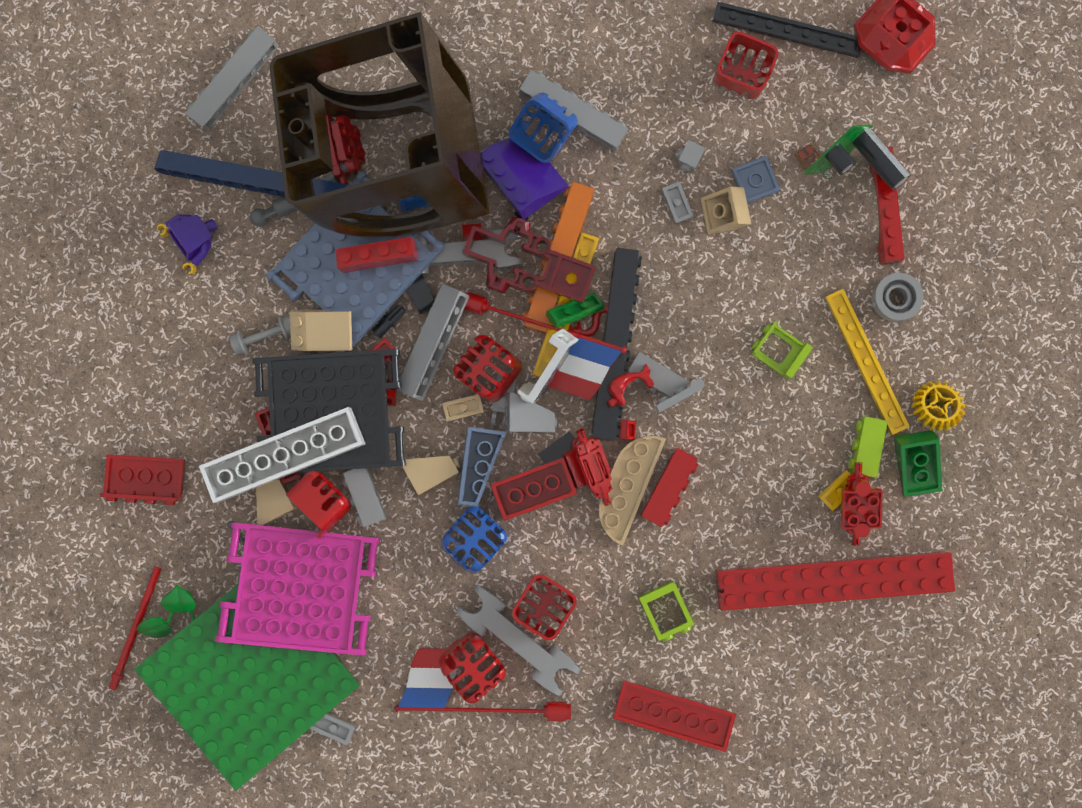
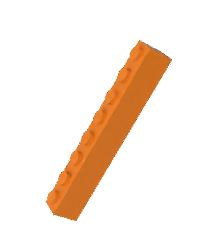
M573 182L572 186L566 189L564 197L567 200L565 205L561 204L558 215H561L559 222H555L552 231L555 233L554 239L549 240L551 250L570 257L573 256L594 194V188ZM542 260L540 268H542L543 271L541 276L537 275L538 277L544 276L545 270L549 262L548 260ZM537 287L535 294L531 293L529 298L530 310L529 312L525 311L523 317L550 324L546 312L556 307L559 295ZM522 320V322H525L524 328L546 335L548 328Z

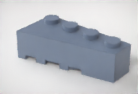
M474 427L466 428L457 504L478 507L506 435L505 431Z

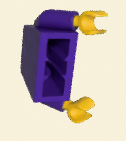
M177 214L168 220L166 225L159 224L157 226V230L164 229L160 236L168 237L170 235L186 260L191 261L182 266L184 270L188 266L191 267V271L188 272L190 275L196 272V266L204 260L211 248L212 234L210 232L218 229L213 219L203 223L198 215Z

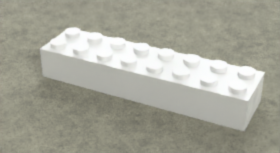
M347 407L202 464L199 468L212 502L219 503L366 444L352 408Z

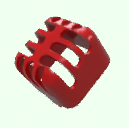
M733 33L715 71V83L719 87H726L729 91H736L738 95H741L742 92L749 93L748 99L758 98L774 69L779 55L778 49L774 45L746 33ZM738 45H743L745 49L737 65H733L731 61ZM748 49H753L755 54L748 69H743L742 63ZM764 50L767 52L761 69L767 67L769 70L767 73H763L760 69L759 73L755 74L752 72V68L760 51ZM727 51L732 53L731 58L726 57ZM723 60L728 64L727 68L721 66ZM727 72H731L733 74V77H729L725 74ZM738 76H741L743 78V82L737 80L736 78ZM763 77L765 80L763 83H758L757 78ZM752 81L753 86L746 84V82Z
M478 335L474 338L477 341V345L475 347H467L468 350L460 357V362L454 365L453 374L480 397L490 402H497L518 377L523 365L519 358L486 335ZM493 345L498 347L495 352L490 350ZM483 348H485L486 352L484 354H480ZM501 352L508 354L503 359L499 357ZM494 356L498 357L513 368L510 374L503 372L491 362V358ZM478 357V359H479L478 363L473 364V362L475 361V359ZM490 366L501 374L503 379L497 382L484 372V368ZM469 367H471L472 371L470 373H466ZM479 375L484 376L496 385L495 390L489 391L477 381V377ZM468 378L472 379V384L467 381ZM476 385L481 386V391L476 388Z
M318 471L306 473L286 494L322 530L316 536L318 539L326 532H329L351 508L348 497L336 488L325 475ZM326 484H328L326 489L321 490ZM336 492V495L334 497L329 498L332 494Z
M537 573L531 578L514 605L512 616L516 622L523 625L525 629L533 634H537L545 640H553L557 637L574 610L577 599L574 593L543 573ZM542 578L547 580L549 583L547 585H544L542 583ZM534 581H537L545 586L548 592L542 594L532 588L531 585ZM552 584L558 587L559 589L557 591H553L551 588ZM528 590L542 599L540 604H536L525 597ZM564 591L569 595L567 597H563L561 595V592ZM555 595L561 596L571 603L570 608L567 610L557 604L553 597ZM522 600L535 608L533 614L519 607ZM553 605L564 612L563 619L561 620L550 613L547 607ZM521 612H526L528 615L525 621L519 618ZM547 615L558 622L557 630L541 621V616ZM531 618L537 619L535 628L529 625ZM542 624L547 626L544 634L538 630Z
M470 632L460 640L454 641L449 646L450 648L439 658V667L443 676L447 677L449 683L461 695L463 700L470 704L478 702L482 696H485L490 689H494L506 676V670L501 660L483 638L475 632ZM468 641L475 648L472 653L467 652L464 644ZM483 645L486 648L485 654L477 661L471 662L470 657ZM459 648L465 655L463 661L458 660L455 655ZM491 655L494 659L493 662L483 671H478L477 666ZM450 656L456 663L455 668L452 669L446 663V659ZM498 663L500 666L499 670L486 680L484 676ZM458 666H464L465 670L453 679L450 673ZM466 675H471L472 680L461 688L457 684ZM473 684H479V687L472 693H465Z

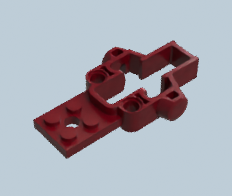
M512 217L499 235L472 225L471 233L462 253L466 257L488 264L486 287L488 289L505 294L508 288L511 287L525 293H533L539 287L583 304L597 266L551 250L550 241L545 237L530 232L531 224L518 217ZM510 233L528 239V243L522 244L520 249L523 252L549 261L544 276L538 277L514 267L512 269L514 274L513 280L503 277L502 279L498 278L494 274V267L497 268L498 265L496 260L470 251L476 235L504 245ZM542 243L548 247L543 252L537 249V246ZM568 274H575L577 281L575 283H568L566 280ZM526 279L534 281V285L530 288L525 287L523 283Z

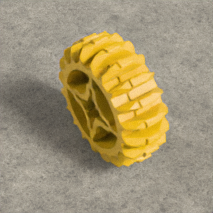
M939 380L935 383L930 381L927 385L923 384L915 392L916 396L912 398V401L915 403L912 404L911 408L916 409L913 415L919 416L917 422L922 420L924 422L923 427L929 425L930 431L935 427L938 432H941L943 429L948 431L950 427L954 428L965 414V411L962 409L965 408L966 404L961 403L964 397L958 396L960 390L955 392L953 390L954 385L948 387L947 381L942 385ZM927 395L930 397V404L928 406L925 405V397ZM949 406H951V408H952V413H951V417L948 418V415H947L948 410H947V408H948Z

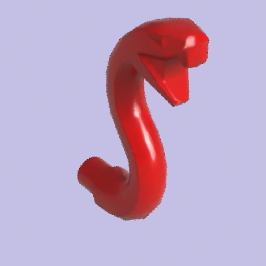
M604 305L602 311L593 314L592 326L589 329H582L580 321H578V325L576 327L570 325L568 331L587 337L594 335L599 328L600 316L603 313L607 314L608 305Z

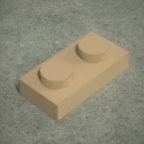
M478 394L442 403L447 422L484 413L481 398Z

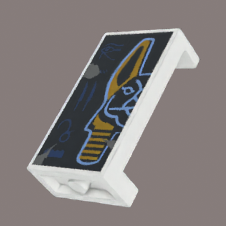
M564 329L552 335L548 342L558 349L537 383L534 385L528 382L517 391L521 395L522 400L533 404L544 395L579 339Z

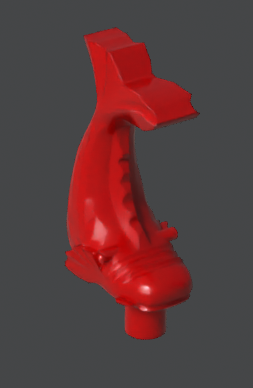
M647 364L643 366L641 372L622 374L610 382L608 392L613 397L607 401L610 407L616 404L621 407L626 404L623 396L624 390L635 379H641L648 388H653V380L649 377L651 370Z

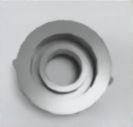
M893 273L881 279L874 286L871 305L882 319L890 322H902L913 317L920 310L923 304L924 292L914 277L906 273ZM891 290H898L904 298L902 306H895L890 302L889 294Z

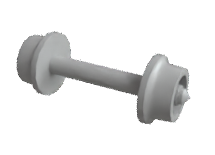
M290 315L285 317L278 316L279 326L245 338L242 332L238 330L236 334L229 337L230 347L236 355L243 353L247 355L249 354L247 345L282 332L286 340H290Z

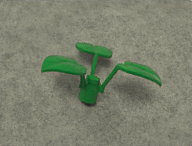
M176 585L161 600V607L170 612L168 618L165 621L161 617L147 618L137 626V631L152 638L168 636L172 631V627L168 623H170L174 612H190L191 619L194 621L193 610L196 607V603L191 597V592Z

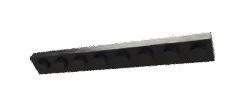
M717 2L712 22L858 58L861 48L855 35L722 2Z

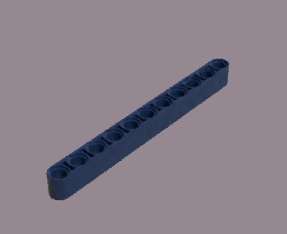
M160 150L154 167L157 172L165 175L285 197L282 172L166 150ZM312 179L315 195L350 186L321 179Z

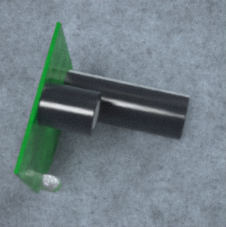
M852 125L803 173L804 175L823 173L827 179H832L833 173L829 169L833 167L839 175H843L856 163L849 155L856 148L892 191L904 184L911 176L872 130L873 125Z

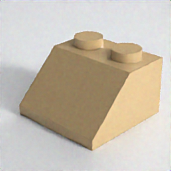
M730 186L700 198L708 235L736 230L751 224L744 187Z

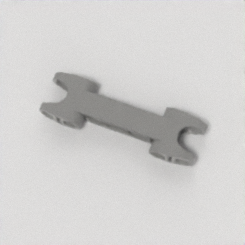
M503 229L489 230V232L499 235ZM513 233L507 236L505 245L486 238V240L474 241L470 250L496 260L498 265L497 268L494 267V271L509 270L524 265L523 258L511 257L505 252V247L508 243L522 238ZM421 235L414 236L430 252L433 250L434 247L431 244H427V241ZM467 241L444 243L446 245L445 248L429 266L481 262L463 255L462 251ZM429 266L421 273L423 276L429 275Z
M476 585L474 591L479 595L483 603L481 610L472 613L459 606L456 610L457 614L470 628L481 636L487 630H490L535 667L530 673V676L545 689L560 696L563 690L554 681L555 673L559 669L564 668L578 674L581 670L580 667L557 645L553 644L549 651L546 650L502 614L507 605L501 599L480 585Z

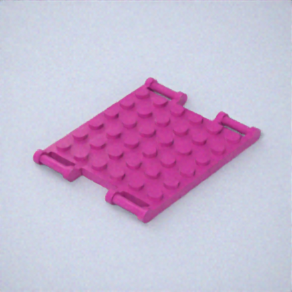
M231 522L232 536L229 556L226 557V562L242 563L236 603L220 601L221 615L215 642L366 656L367 649H365L368 622H370L371 616L356 615L360 576L376 577V571L374 570L377 545L380 544V538L326 532L318 539L316 537L320 533L318 531ZM240 529L246 530L243 557H237ZM364 543H370L367 570H361ZM229 609H235L232 637L226 636ZM355 621H360L357 648H352Z

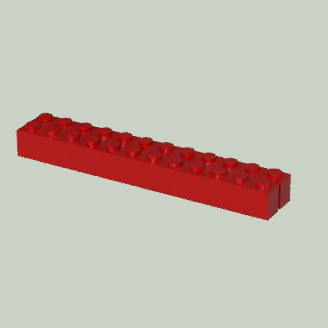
M945 551L715 570L716 586L719 589H723V592L717 591L718 608L721 611L955 592L952 553Z

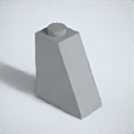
M515 393L505 394V432H555L558 422L554 412L536 403H528Z

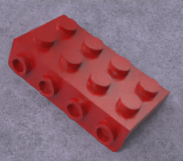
M107 454L103 493H100V497H106L105 501L118 502V498H125V502L137 503V499H143L146 504H156V500L164 501L163 505H175L176 502H182L186 459Z

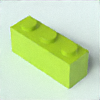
M866 416L860 417V420H857L855 430L858 431L857 438L852 443V450H854L853 458L851 457L848 463L851 474H854V462H862V473L869 476V478H877L888 421Z

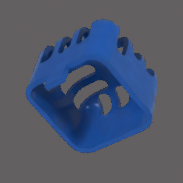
M538 93L524 105L509 130V136L513 142L536 159L547 163L561 151V148L571 136L572 131L576 128L578 120L574 113L566 116L564 113L567 108L559 106L557 104L558 101L550 99L548 94ZM531 107L537 108L536 113H532L528 110ZM525 116H530L531 122H527L523 120V118ZM534 118H539L540 124L531 136H527L524 132L528 129ZM547 124L549 131L540 143H536L533 139L537 136L543 125ZM553 131L558 132V138L546 153L540 151V148L548 140Z
M472 506L444 534L441 539V548L457 565H460L467 572L475 574L505 544L507 533L489 515L484 513L481 508ZM472 513L480 520L481 526L475 527L465 516ZM463 521L473 530V535H466L457 525ZM455 530L465 539V544L460 545L449 534ZM490 530L500 538L501 543L498 547L486 537V531ZM483 539L494 549L490 556L478 545V540ZM453 541L457 546L453 551H450L447 545ZM471 548L477 549L486 558L482 565L470 554ZM460 549L465 551V556L462 559L455 555ZM469 557L474 559V564L471 567L464 563Z

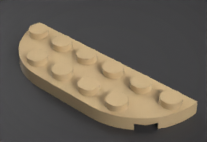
M645 436L630 442L621 450L611 470L610 476L612 481L610 483L613 489L608 495L612 503L604 506L602 498H600L599 518L606 534L622 546L666 441L665 438Z

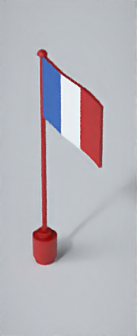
M465 292V294L470 296L464 308L466 311L483 315L484 312L487 313L488 310L555 331L562 329L491 307L487 297L472 292ZM566 330L579 340L549 387L590 400L600 388L611 365L621 353L624 354L627 351V348Z
M419 648L411 664L405 692L399 705L394 707L396 712L543 713V717H547V721L566 722V720H571V704L557 701H548L543 709L445 707L453 686L449 683L447 677L443 676L439 667L440 656L448 650L444 648ZM458 649L455 655L460 660L463 652L461 649ZM450 656L446 659L448 667L451 669L455 668L456 663ZM457 668L450 673L453 679H455Z

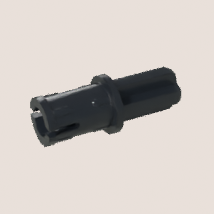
M397 305L387 316H383L384 319L372 329L379 338H382L392 326L395 327L394 324L406 313V310L401 305Z

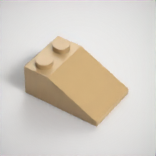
M308 309L290 311L291 350H352L351 311Z

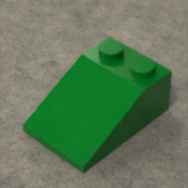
M929 430L894 436L895 453L903 496L908 497L942 491L940 439L935 432Z

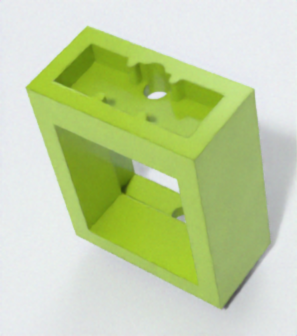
M673 580L638 596L658 641L663 640V642L674 638L673 634L688 632L691 630L690 626L694 625ZM673 591L686 621L660 633L647 603Z

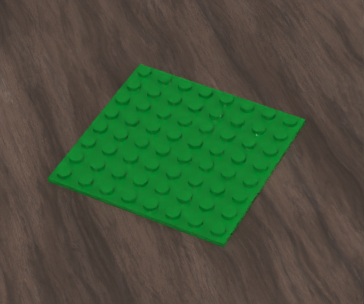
M239 584L134 669L235 791L360 686L336 655L331 652L215 642L221 615L220 601L236 603ZM229 609L226 636L232 637L235 609Z

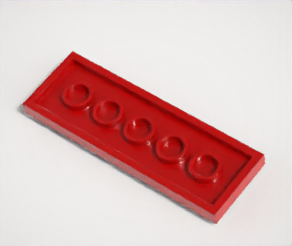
M623 680L613 714V719L723 752L727 750L736 718V713L626 680Z

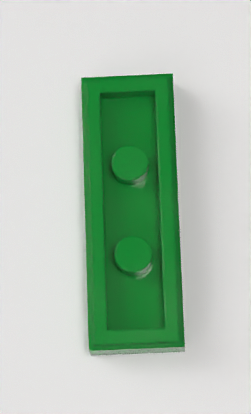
M595 293L586 295L583 304L573 300L547 310L546 316L555 328H559L602 311L604 304Z

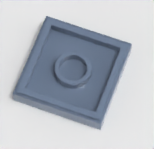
M767 156L731 169L737 187H744L747 204L781 191Z

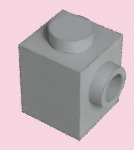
M688 140L685 148L681 147L676 156L679 159L677 165L680 166L679 168L684 172L689 173L691 171L694 173L705 148Z

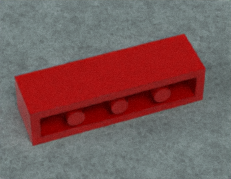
M412 237L335 249L337 268L342 273L418 260L416 242Z
M675 448L640 515L641 517L660 527L663 524H668L672 516L669 514L672 507H677L681 499L678 497L681 490H686L690 482L687 480L690 473L694 474L699 465L696 463L698 458L679 448Z

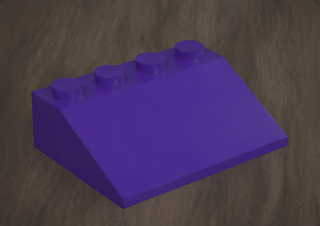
M511 138L492 144L480 153L483 171L521 219H526L569 187L550 162L543 163L513 142Z

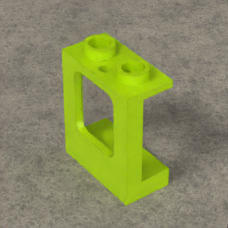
M774 321L772 324L768 323L762 331L764 336L761 340L757 339L751 347L753 349L751 355L787 380H790L813 347L808 343L803 344L777 326L778 322ZM770 333L775 334L791 346V350L780 364L760 351V347Z

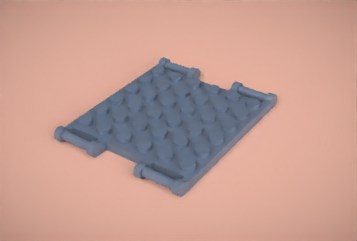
M361 171L350 186L370 181L364 171ZM385 204L356 212L367 215L389 216L383 209ZM314 224L276 267L267 273L266 278L275 282L289 296L292 302H296L306 293L323 310L351 311L353 349L442 252L446 245L442 241H438L428 231L419 232V234L434 247L431 252L414 237L415 234L394 237H357L336 233ZM405 237H412L416 242L418 260L414 262L342 273L337 268L335 249ZM281 272L298 286L296 290H293L279 277Z

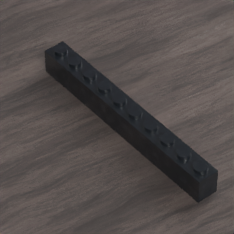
M617 247L614 252L603 342L622 348L623 346L627 348V344L631 343L632 331H629L630 324H633L635 313L632 312V305H636L637 294H634V289L639 284V275H636L637 267H641L642 256H639V250ZM630 350L618 356L596 392L591 431L592 438L597 437L601 440L615 441L616 437L619 438L620 426H617L618 418L622 417L623 407H619L618 404L613 407L608 405L607 401L613 398L608 392V388L613 379L627 373V369L624 368L625 361H629Z

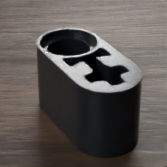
M421 274L408 287L420 315L429 311L434 303V298Z

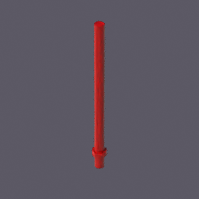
M154 566L115 672L111 674L112 680L109 685L111 690H116L119 681L123 679L124 675L122 673L138 634L137 626L144 618L162 568Z

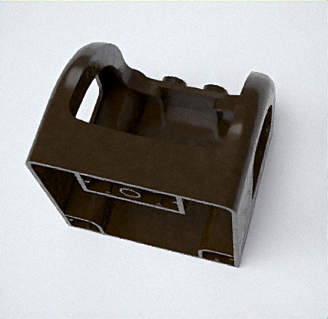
M421 12L279 54L272 59L270 63V76L285 199L312 222L324 229L344 235L394 237L424 232L489 215L487 191L468 80ZM395 52L417 82L387 90L357 92L331 87L320 81L318 76ZM422 112L433 118L435 130L412 137L405 146L407 171L315 195L312 179L333 171L326 115L332 117L346 115L349 119L369 120ZM413 196H422L431 205L423 211L403 215L380 216L356 213L357 211Z

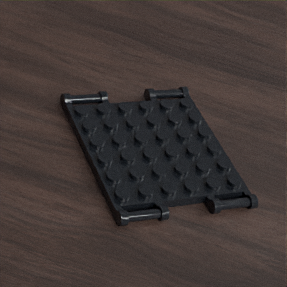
M400 349L252 358L253 365H255L256 380L254 397H269L271 435L256 436L257 442L350 407L366 445L295 473L406 466L403 448L404 427H389L387 389L402 388V382L399 379L398 362ZM385 356H390L392 382L386 383ZM263 364H267L268 390H264ZM395 433L396 460L391 461L389 434Z

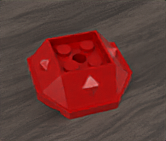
M875 0L854 24L859 47L890 72L911 74L936 45L935 16L915 0Z

